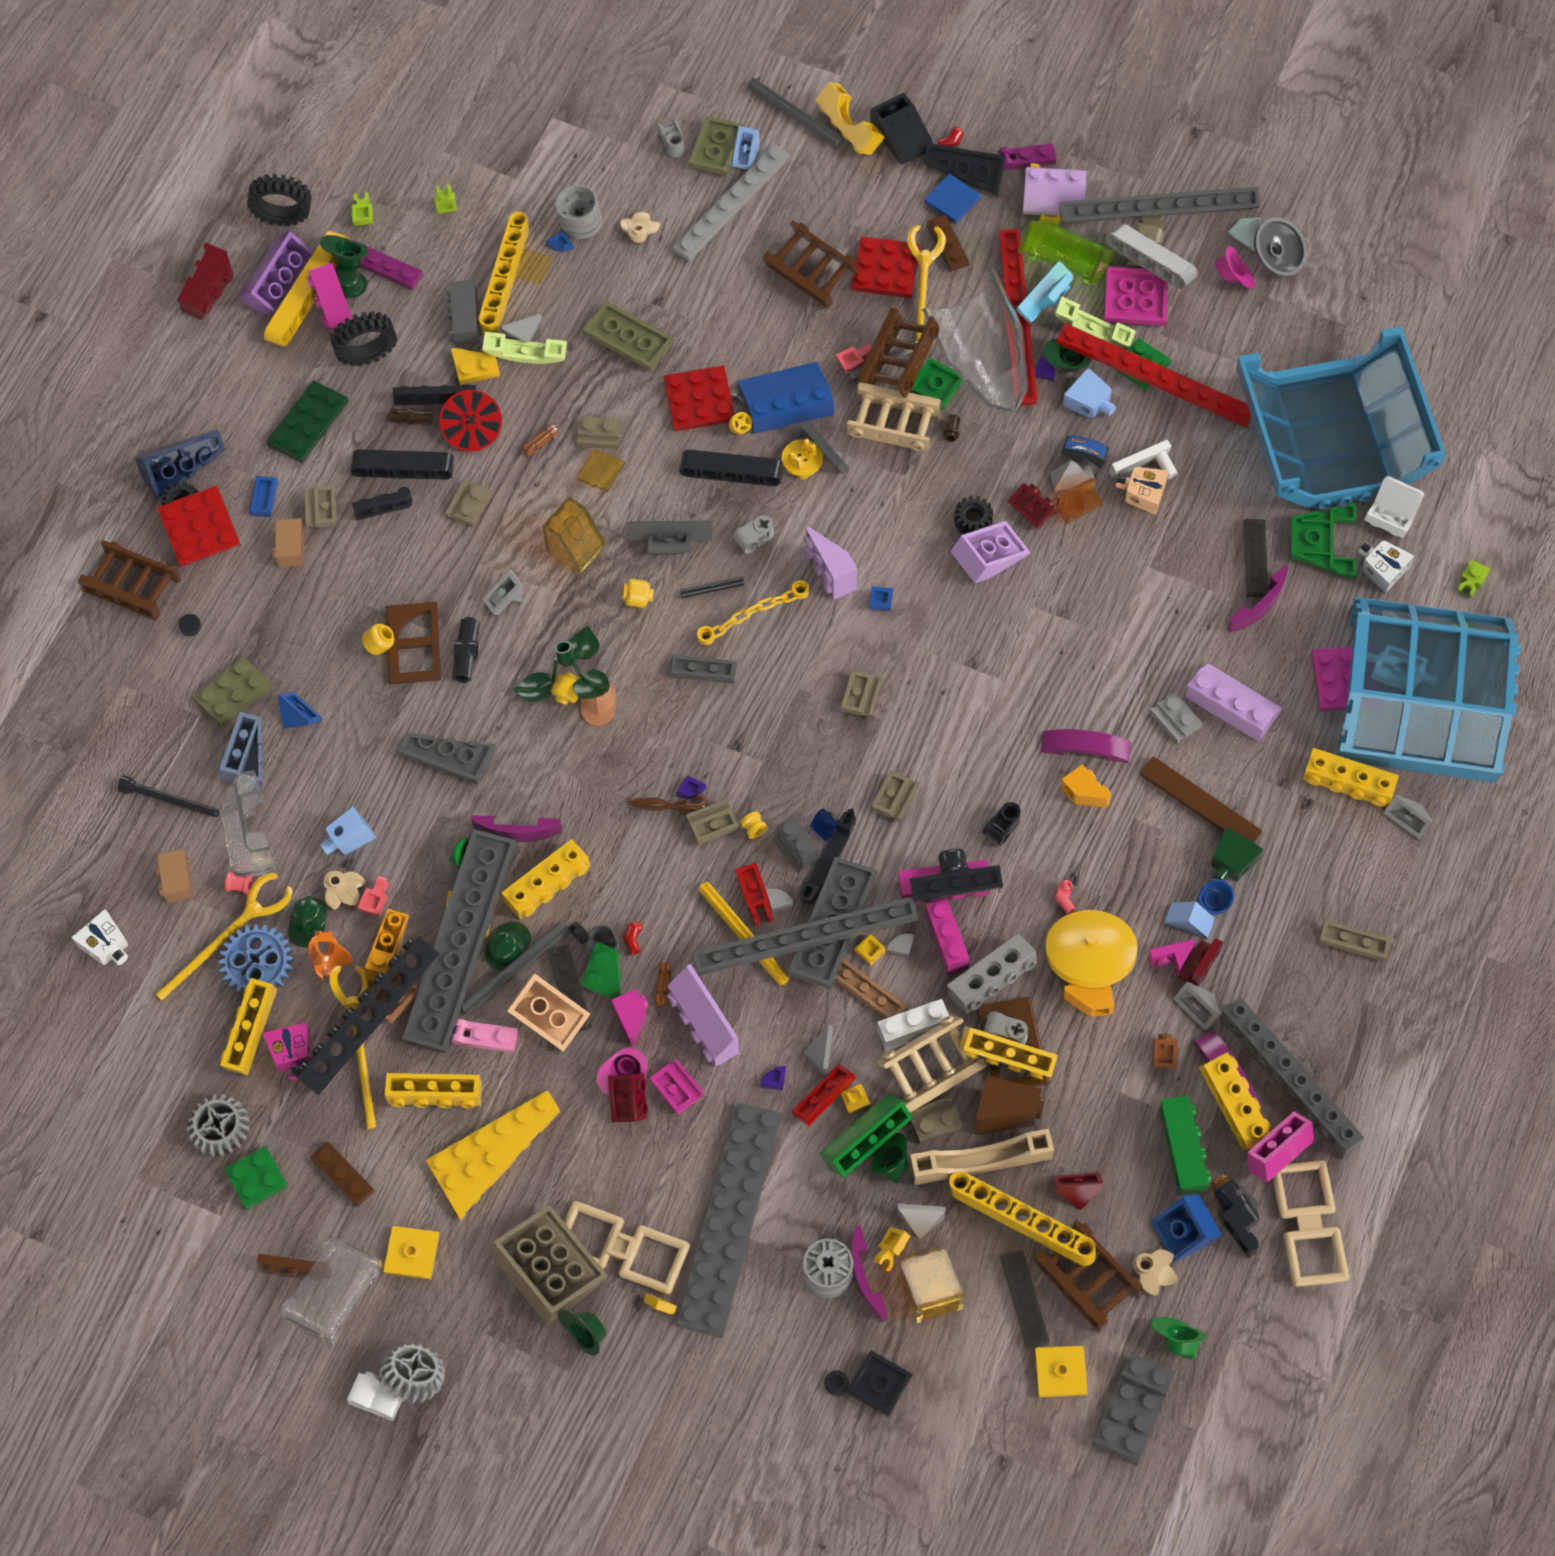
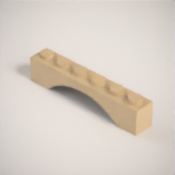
M1049 1129L1027 1132L1003 1142L978 1148L954 1151L932 1150L910 1154V1167L914 1185L950 1179L951 1175L957 1171L972 1175L1052 1160L1054 1148Z

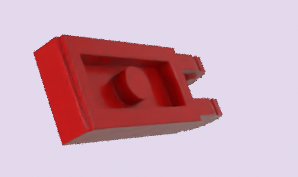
M757 863L736 868L735 873L748 911L751 912L754 925H760V918L756 909L764 907L768 922L774 921L769 906L770 901Z

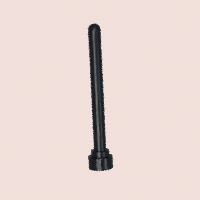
M123 775L118 783V792L124 794L136 792L213 817L220 815V811L217 808L136 784L132 777Z

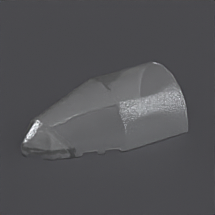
M989 267L987 271L992 282L977 296L951 308L941 310L924 308L922 311L927 321L932 316L939 325V335L935 338L946 363L959 374V377L971 387L987 406L1008 412H1016L1028 390L1023 329L998 273L994 268Z

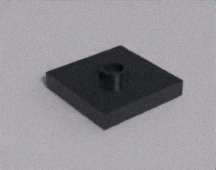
M870 1350L849 1386L847 1394L889 1418L913 1374Z

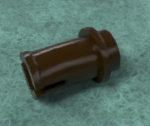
M950 414L947 417V425L943 431V436L946 441L955 442L959 438L958 428L961 419L956 414Z

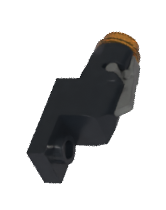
M1224 1173L1211 1183L1212 1191L1219 1199L1223 1209L1227 1210L1222 1214L1220 1221L1249 1259L1257 1253L1259 1248V1242L1252 1232L1248 1233V1230L1259 1221V1214L1256 1210L1258 1201L1242 1185Z

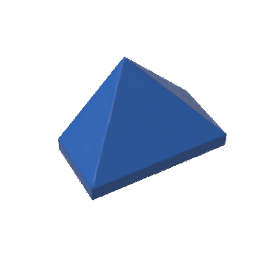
M294 692L279 695L278 702L284 728L304 726L322 721L323 718Z

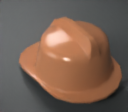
M611 683L609 691L604 695L592 699L581 698L582 717L590 725L603 726L613 719L616 711L615 687Z

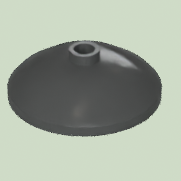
M1280 217L1267 219L1258 226L1254 235V249L1262 266L1273 275L1279 277H1290L1298 273L1305 265L1307 259V246L1301 231L1292 222Z

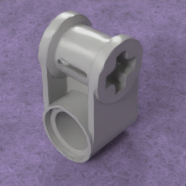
M673 119L672 122L667 124H657L659 137L668 155L672 158L683 156L685 152L684 137L677 119Z
M765 515L759 516L734 532L733 539L745 554L754 552L758 547L773 539L772 519Z
M998 1012L989 1013L983 1032L1012 1041L1016 1040V1042L1024 1045L1026 1044L1028 1027L1025 1022Z

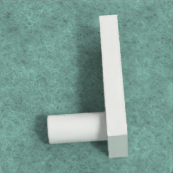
M1168 439L1113 463L1109 470V474L1114 479L1119 475L1132 471L1135 467H1141L1156 460L1161 470L1169 471L1167 479L1175 477L1178 472L1168 456L1171 449Z

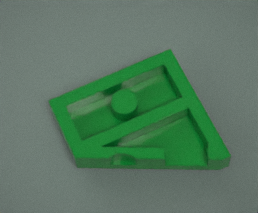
M597 942L580 985L611 999L623 995L620 987V980L622 979L621 970L619 969V951Z

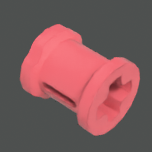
M228 872L225 881V891H240L248 895L253 882L252 875L245 877Z

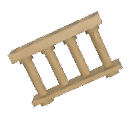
M859 382L857 400L862 402L856 421L848 420L847 435L907 447L915 451L928 452L930 438L925 437L930 417L939 416L941 399L909 393L908 397L904 398L899 390ZM871 403L882 405L876 426L864 423ZM890 408L902 410L897 430L884 428ZM910 412L922 414L917 435L905 432Z
M949 1015L940 1021V1025L900 1049L886 1052L882 1055V1059L877 1062L880 1067L885 1069L890 1067L904 1093L902 1101L909 1112L914 1111L987 1067L982 1057L977 1056V1059L963 1055L964 1050L958 1048L961 1035L956 1026L964 1022L961 1017ZM946 1032H949L963 1059L961 1061L962 1064L956 1068L951 1067L937 1040L938 1037ZM928 1043L943 1069V1076L936 1080L935 1078L932 1079L917 1051ZM908 1055L924 1082L923 1088L918 1091L912 1090L898 1064V1061Z

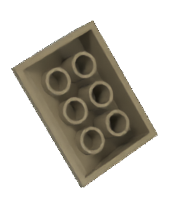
M550 1205L493 1241L490 1252L493 1259L547 1325L558 1319V1312L561 1309L570 1311L608 1277Z

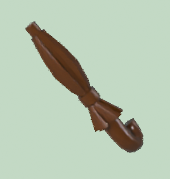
M697 794V799L701 800V803H687V799L678 802H668L655 797L629 799L628 804L653 811L675 809L685 815L686 811L695 812L707 807L708 800L704 795Z

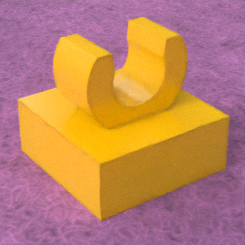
M862 1084L844 1090L840 1094L848 1115L870 1107V1102Z

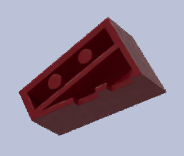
M207 242L203 246L206 250L201 261L197 259L194 264L197 266L193 277H188L177 299L182 312L203 320L206 314L210 313L212 305L221 297L223 289L232 281L234 275L227 251Z

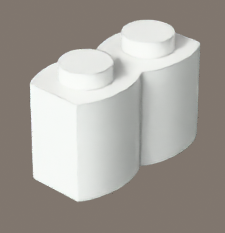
M366 1372L365 1374L358 1373L347 1398L348 1403L393 1421L402 1402V1397L397 1396L394 1398V1392H387V1386L381 1385L382 1381H379V1376L371 1372Z

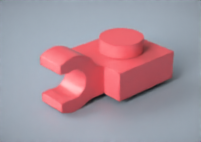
M867 344L861 349L856 350L855 346L836 354V359L844 372L848 374L863 366L872 347L870 344Z
M378 876L373 890L365 889L357 907L359 911L380 917L388 900V896L383 894L389 886V882H386L387 878Z

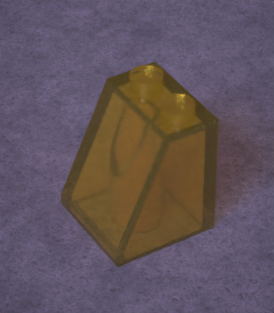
M570 496L542 526L546 551L579 574L606 545V541L587 508Z
M932 1249L926 1252L924 1256L917 1257L912 1255L904 1258L903 1262H900V1272L917 1323L963 1309L964 1294L946 1249L941 1251L939 1249Z

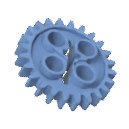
M257 924L254 925L253 930L245 926V933L238 929V937L235 938L230 935L232 943H224L227 951H220V954L225 959L219 960V963L225 967L220 969V972L227 974L223 979L225 982H230L229 987L231 989L237 987L236 991L238 994L244 991L246 985L249 984L250 978L256 972H261V977L258 980L273 984L274 986L278 984L283 987L284 984L281 979L290 978L286 971L293 970L292 966L288 964L294 961L292 956H288L293 950L287 947L290 943L287 939L283 940L284 935L282 933L276 935L277 930L274 927L268 932L267 925H264L261 930ZM261 941L260 948L252 949L253 943ZM271 956H278L274 964H268V959ZM239 958H246L243 965L236 966V961ZM255 958L260 960L258 964L256 962H253Z

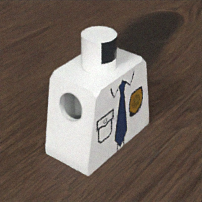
M1381 541L1376 548L1365 542L1358 551L1360 555L1366 558L1362 571L1385 593L1409 569L1414 558L1412 554L1387 541Z
M103 910L72 937L78 948L102 965L107 964L111 959L117 965H121L128 958V955L123 951L128 943L106 910Z

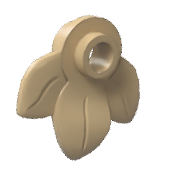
M641 211L635 213L632 219L622 218L620 227L628 233L631 241L640 243L646 240L648 234L656 233L660 228V223L650 221L649 214Z
M335 870L328 872L323 881L324 887L327 890L325 893L327 905L333 910H336L341 902L349 906H358L360 894L357 888L366 884L365 879L352 871L344 874ZM337 878L339 883L334 885L331 883V879Z
M1160 1249L1152 1254L1141 1253L1133 1261V1268L1140 1276L1142 1288L1150 1295L1157 1296L1160 1286H1171L1178 1282L1176 1273L1169 1266L1174 1258V1255L1169 1251ZM1146 1262L1149 1268L1143 1269L1140 1264Z

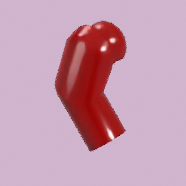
M630 922L623 936V940L631 955L641 952V948L636 941L637 934H640L643 930L640 922Z

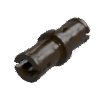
M409 408V410L390 409V422H408L409 425L414 423L432 424L433 411L414 410V408Z

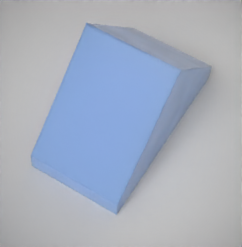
M739 126L732 166L749 170L754 165L760 148L759 130Z
M1178 902L1171 904L1164 924L1207 939L1215 918L1197 902Z

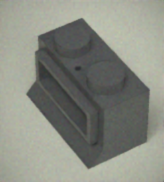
M793 816L777 825L776 836L773 842L797 873L818 861V848Z

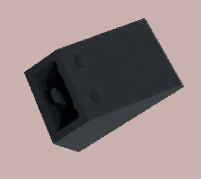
M904 92L870 109V123L875 124L885 136L883 142L901 165L926 153L928 143L934 144L914 104Z

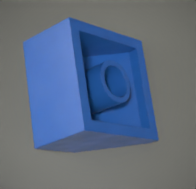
M1199 1194L1183 1196L1151 1220L1166 1250L1174 1255L1173 1262L1208 1246L1222 1235Z

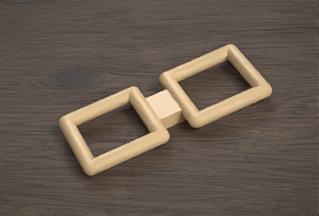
M1324 1160L1289 1163L1272 1180L1279 1216L1282 1219L1295 1218L1298 1231H1290L1284 1234L1292 1283L1295 1287L1346 1282L1349 1280V1272L1340 1229L1338 1227L1323 1228L1321 1215L1333 1214L1336 1210L1327 1164ZM1318 1170L1325 1205L1288 1209L1281 1174ZM1332 1237L1339 1273L1301 1277L1294 1241Z
M578 1201L572 1202L564 1220V1223L570 1230L578 1212L613 1224L599 1259L593 1257L602 1269L606 1267L611 1256L623 1261L619 1270L620 1277L664 1294L672 1292L690 1248V1244L687 1241L643 1225L637 1227L633 1237L620 1233L624 1224L622 1217ZM644 1236L679 1249L665 1283L630 1271Z

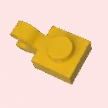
M890 1227L878 1245L881 1251L875 1256L873 1262L881 1265L884 1261L881 1269L890 1271L894 1262L893 1255L899 1256L910 1235L906 1231Z

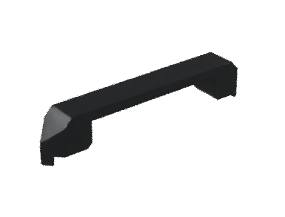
M853 808L848 809V811L843 812L837 823V830L809 881L803 884L799 892L802 904H812L824 885L834 858L840 856L856 825Z

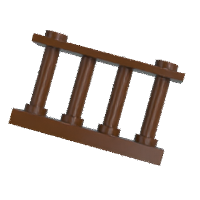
M792 220L790 224L795 233L778 254L772 255L767 251L762 258L767 267L826 308H829L833 303L830 291L848 269L857 274L856 261L849 255L844 256L809 232V228L800 222L798 224ZM801 237L810 242L793 265L790 264L788 266L783 263V259ZM816 248L826 253L808 276L804 277L799 274V269ZM832 259L839 262L841 266L824 287L821 286L819 288L815 285L816 278Z
M890 308L857 377L858 380L874 385L877 381L895 385L901 395L907 398L909 392L914 387V382L935 338L939 335L940 327L935 318L930 316L926 325L904 321L898 309ZM901 329L922 333L917 343L896 338ZM893 346L913 350L909 360L891 357L888 354ZM884 364L905 368L901 378L880 374V370Z
M102 540L101 545L106 555L93 576L88 577L81 574L78 583L82 591L157 621L161 613L156 602L169 580L180 583L181 577L178 569L171 564L165 565L122 548L116 542L112 541L110 543ZM114 557L124 561L112 583L106 584L100 581ZM132 565L143 568L130 591L126 592L119 589ZM151 572L162 576L149 598L143 599L138 597L139 591Z
M1076 1220L1073 1223L1072 1229L1094 1241L1096 1247L1095 1260L1099 1257L1108 1268L1085 1289L1081 1288L1079 1290L1073 1283L1074 1278L1088 1266L1077 1263L1068 1272H1062L1057 1266V1261L1063 1255L1055 1251L1052 1254H1046L1043 1250L1035 1255L1034 1263L1100 1333L1107 1326V1314L1130 1293L1138 1299L1143 1292L1142 1284L1134 1275L1130 1276L1092 1236L1093 1232L1087 1224H1081ZM1115 1275L1125 1286L1101 1307H1095L1090 1302V1296Z

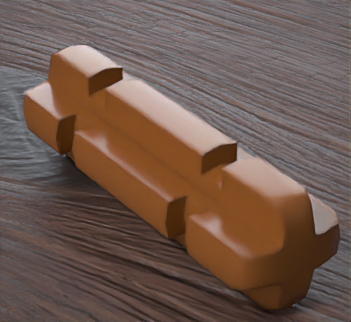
M550 424L545 428L546 431L542 430L531 439V442L522 446L524 453L530 456L536 452L535 449L538 450L550 441V437L554 438L559 433L557 427L554 424Z
M661 962L659 964V974L655 990L657 994L654 997V1003L657 1006H666L668 985L670 984L672 966L668 962Z

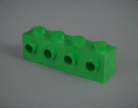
M888 1093L820 1152V1155L830 1170L844 1178L913 1117L902 1100Z
M1189 1095L1162 1099L1159 1110L1178 1196L1206 1192L1209 1183H1211L1210 1170L1205 1169L1204 1165L1206 1152L1205 1148L1200 1147L1199 1143L1201 1130L1200 1126L1195 1125L1194 1121L1196 1116L1194 1102L1190 1103Z

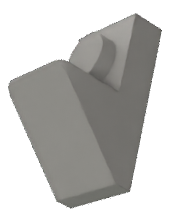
M509 570L485 595L483 600L494 615H499L511 601L522 602L523 585L514 572Z

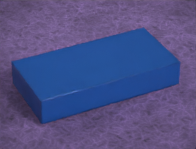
M256 476L249 510L250 516H272L278 485L277 477Z

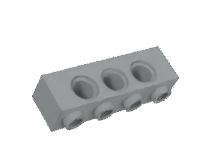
M1018 933L947 985L949 997L967 1015L972 1010L978 1009L988 998L996 996L1006 985L1015 982L1025 971H1030L1038 963L1036 950Z

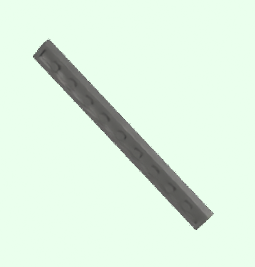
M1259 187L1061 201L1059 202L1061 223L1254 209L1260 207Z
M909 897L694 951L692 956L697 974L700 976L918 921L919 916L913 898Z

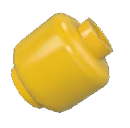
M629 579L627 583H623L621 600H624L627 606L644 608L648 601L652 602L654 591L650 589L648 581Z
M375 624L363 633L362 643L369 653L380 655L392 647L394 644V634L388 626Z
M569 672L559 674L551 689V693L556 697L555 701L567 706L568 702L575 703L578 700V696L575 694L573 686L581 678Z

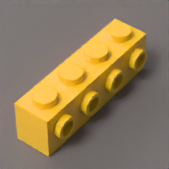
M1313 748L1303 780L1314 786L1320 785L1329 788V790L1336 793L1348 794L1354 799L1370 801L1379 807H1388L1399 775Z
M571 839L501 892L504 903L519 920L531 916L539 905L549 902L556 892L560 889H566L573 879L584 875L590 867L589 857Z
M250 978L249 984L246 985L242 1004L236 1012L234 1027L231 1028L228 1035V1045L222 1052L220 1066L225 1070L248 1077L277 992L273 984Z
M967 1026L964 1027L958 1047L964 1050L963 1055L977 1059L978 1055L986 1057L985 1062L999 1066V1062L1008 1064L1007 1069L1021 1072V1069L1029 1070V1076L1042 1079L1043 1075L1052 1077L1058 1057L1056 1054Z
M1229 1053L1222 1054L1198 1067L1242 1150L1254 1147L1272 1131L1269 1121L1266 1118L1263 1119L1259 1111L1261 1109L1259 1102L1255 1097L1252 1098L1248 1091L1249 1084L1247 1080L1240 1076L1237 1070L1238 1064L1232 1055L1230 1056Z
M387 1073L385 1097L388 1104H391L393 1107L414 1105L418 1108H426L428 1105H437L440 1108L461 1106L465 1109H472L475 1106H481L482 1081L480 1075Z

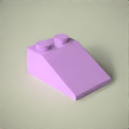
M1006 521L961 535L950 551L974 583L990 579L1030 554V551Z

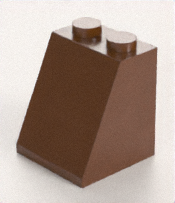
M987 1076L976 1117L974 1134L981 1135L1034 1126L1035 1119H1040L1045 1099L1041 1097L1042 1089Z

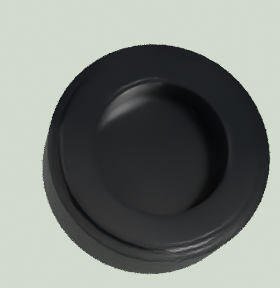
M186 614L179 620L180 631L185 636H194L201 630V622L194 614Z
M835 1370L826 1376L825 1388L830 1395L841 1396L847 1392L849 1379L844 1372Z

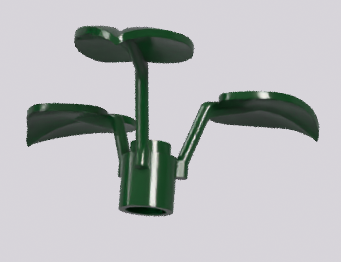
M586 626L569 641H560L555 645L554 649L557 657L553 658L554 667L551 679L546 673L536 672L527 676L518 686L513 688L518 696L528 701H542L552 695L551 684L555 682L558 663L565 667L573 665L578 676L581 678L573 686L574 692L578 697L592 699L607 693L610 688L608 677L602 671L595 669L588 671L584 676L575 661L578 658L583 660L589 659L596 655L600 649L599 641L591 628Z

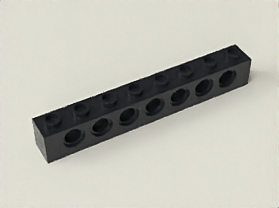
M416 936L414 939L410 937L404 943L402 948L405 950L399 956L395 954L387 963L389 966L384 974L380 972L373 979L372 983L375 985L369 991L365 989L357 998L359 1003L354 1009L350 1007L342 1015L344 1021L339 1026L335 1024L326 1034L329 1038L325 1043H318L312 1050L313 1057L308 1062L304 1060L296 1069L298 1074L295 1078L315 1095H319L438 957L439 953L420 936ZM408 955H413L416 958L417 962L413 968L406 965L405 960ZM394 972H398L402 977L399 985H394L391 982L390 978ZM380 989L384 990L387 995L383 1003L378 1002L375 998L376 992ZM364 1007H368L371 1010L372 1015L369 1020H363L360 1016V1012ZM348 1025H353L356 1028L357 1032L353 1038H349L345 1034V1029ZM334 1042L339 1043L341 1046V1052L337 1056L332 1055L330 1052V1046ZM319 1060L324 1061L326 1064V1070L321 1074L317 1073L314 1069L315 1063Z

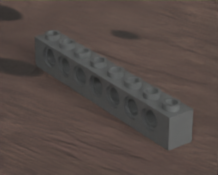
M1239 997L1223 1009L1220 1021L1303 1116L1312 1122V1126L1338 1156L1344 1159L1361 1145L1364 1136L1247 1003Z

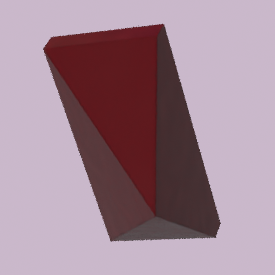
M1100 1172L1053 1176L1056 1191L1080 1210L1103 1188Z

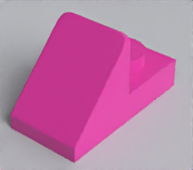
M1194 939L1150 949L1148 954L1150 966H1165L1172 961L1178 977L1193 952Z

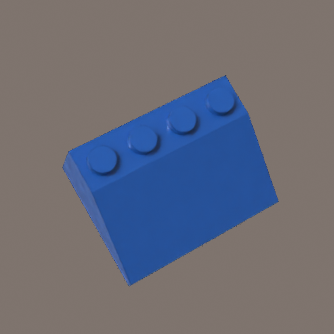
M818 362L738 381L747 414L752 419L751 427L754 434L801 423L804 420L810 421L834 415V400Z

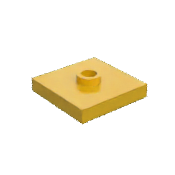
M392 1226L384 1274L431 1280L440 1233Z
M1084 1346L1035 1348L1038 1398L1087 1396Z

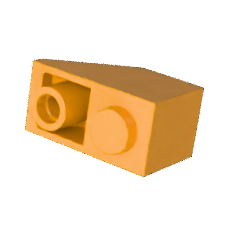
M1083 764L1065 776L1061 781L1060 789L1074 804L1103 808L1108 807L1110 804L1111 793L1105 785H1101L1096 780L1093 771L1087 770Z
M1070 983L1068 986H1064L1063 998L1087 1016L1113 1015L1114 1001L1111 985L1099 988H1086Z

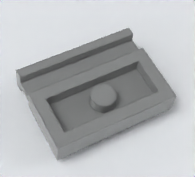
M1175 692L1159 702L1154 708L1152 707L1149 712L1177 744L1203 725L1200 719Z

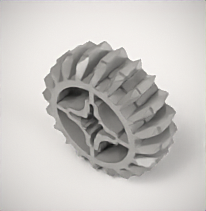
M213 1094L211 1101L204 1097V1104L196 1103L198 1110H190L193 1118L187 1119V1123L190 1126L186 1128L188 1134H191L188 1137L190 1142H194L193 1146L196 1149L201 1148L203 1154L209 1151L213 1157L217 1151L220 1156H224V1150L233 1153L232 1147L235 1145L240 1148L239 1140H246L247 1137L244 1133L250 1130L249 1126H247L250 1123L249 1117L246 1116L248 1114L247 1110L242 1108L243 1105L240 1101L235 1103L236 1100L232 1096L227 1100L226 1095L222 1094L218 1100L217 1096ZM225 1110L231 1113L218 1114L215 1111ZM209 1115L208 1121L202 1125L204 1119ZM215 1118L220 1123L222 1132L216 1127ZM235 1123L233 1131L228 1135V1130L232 1126H234ZM214 1136L221 1138V1140L216 1141L206 1139V1137L211 1138Z
M412 1341L408 1346L404 1342L399 1347L394 1345L391 1350L385 1353L380 1363L379 1377L382 1378L381 1385L387 1386V1392H394V1398L397 1396L402 1397L403 1402L406 1399H410L412 1404L417 1399L421 1403L426 1398L431 1400L434 1394L440 1391L441 1385L444 1382L445 1367L442 1366L443 1360L437 1359L438 1353H431L430 1347L425 1349L421 1343L418 1346H415Z

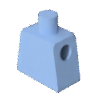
M1089 368L1064 394V407L1090 419L1095 418L1100 411L1111 416L1116 409V406L1109 402L1111 388Z
M352 807L326 827L330 838L320 845L327 855L337 848L346 855L372 841L376 836L366 820Z

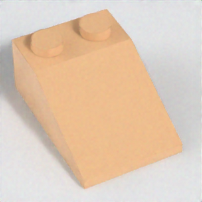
M536 974L531 975L506 1010L562 1051L566 1049L590 1015V1013Z

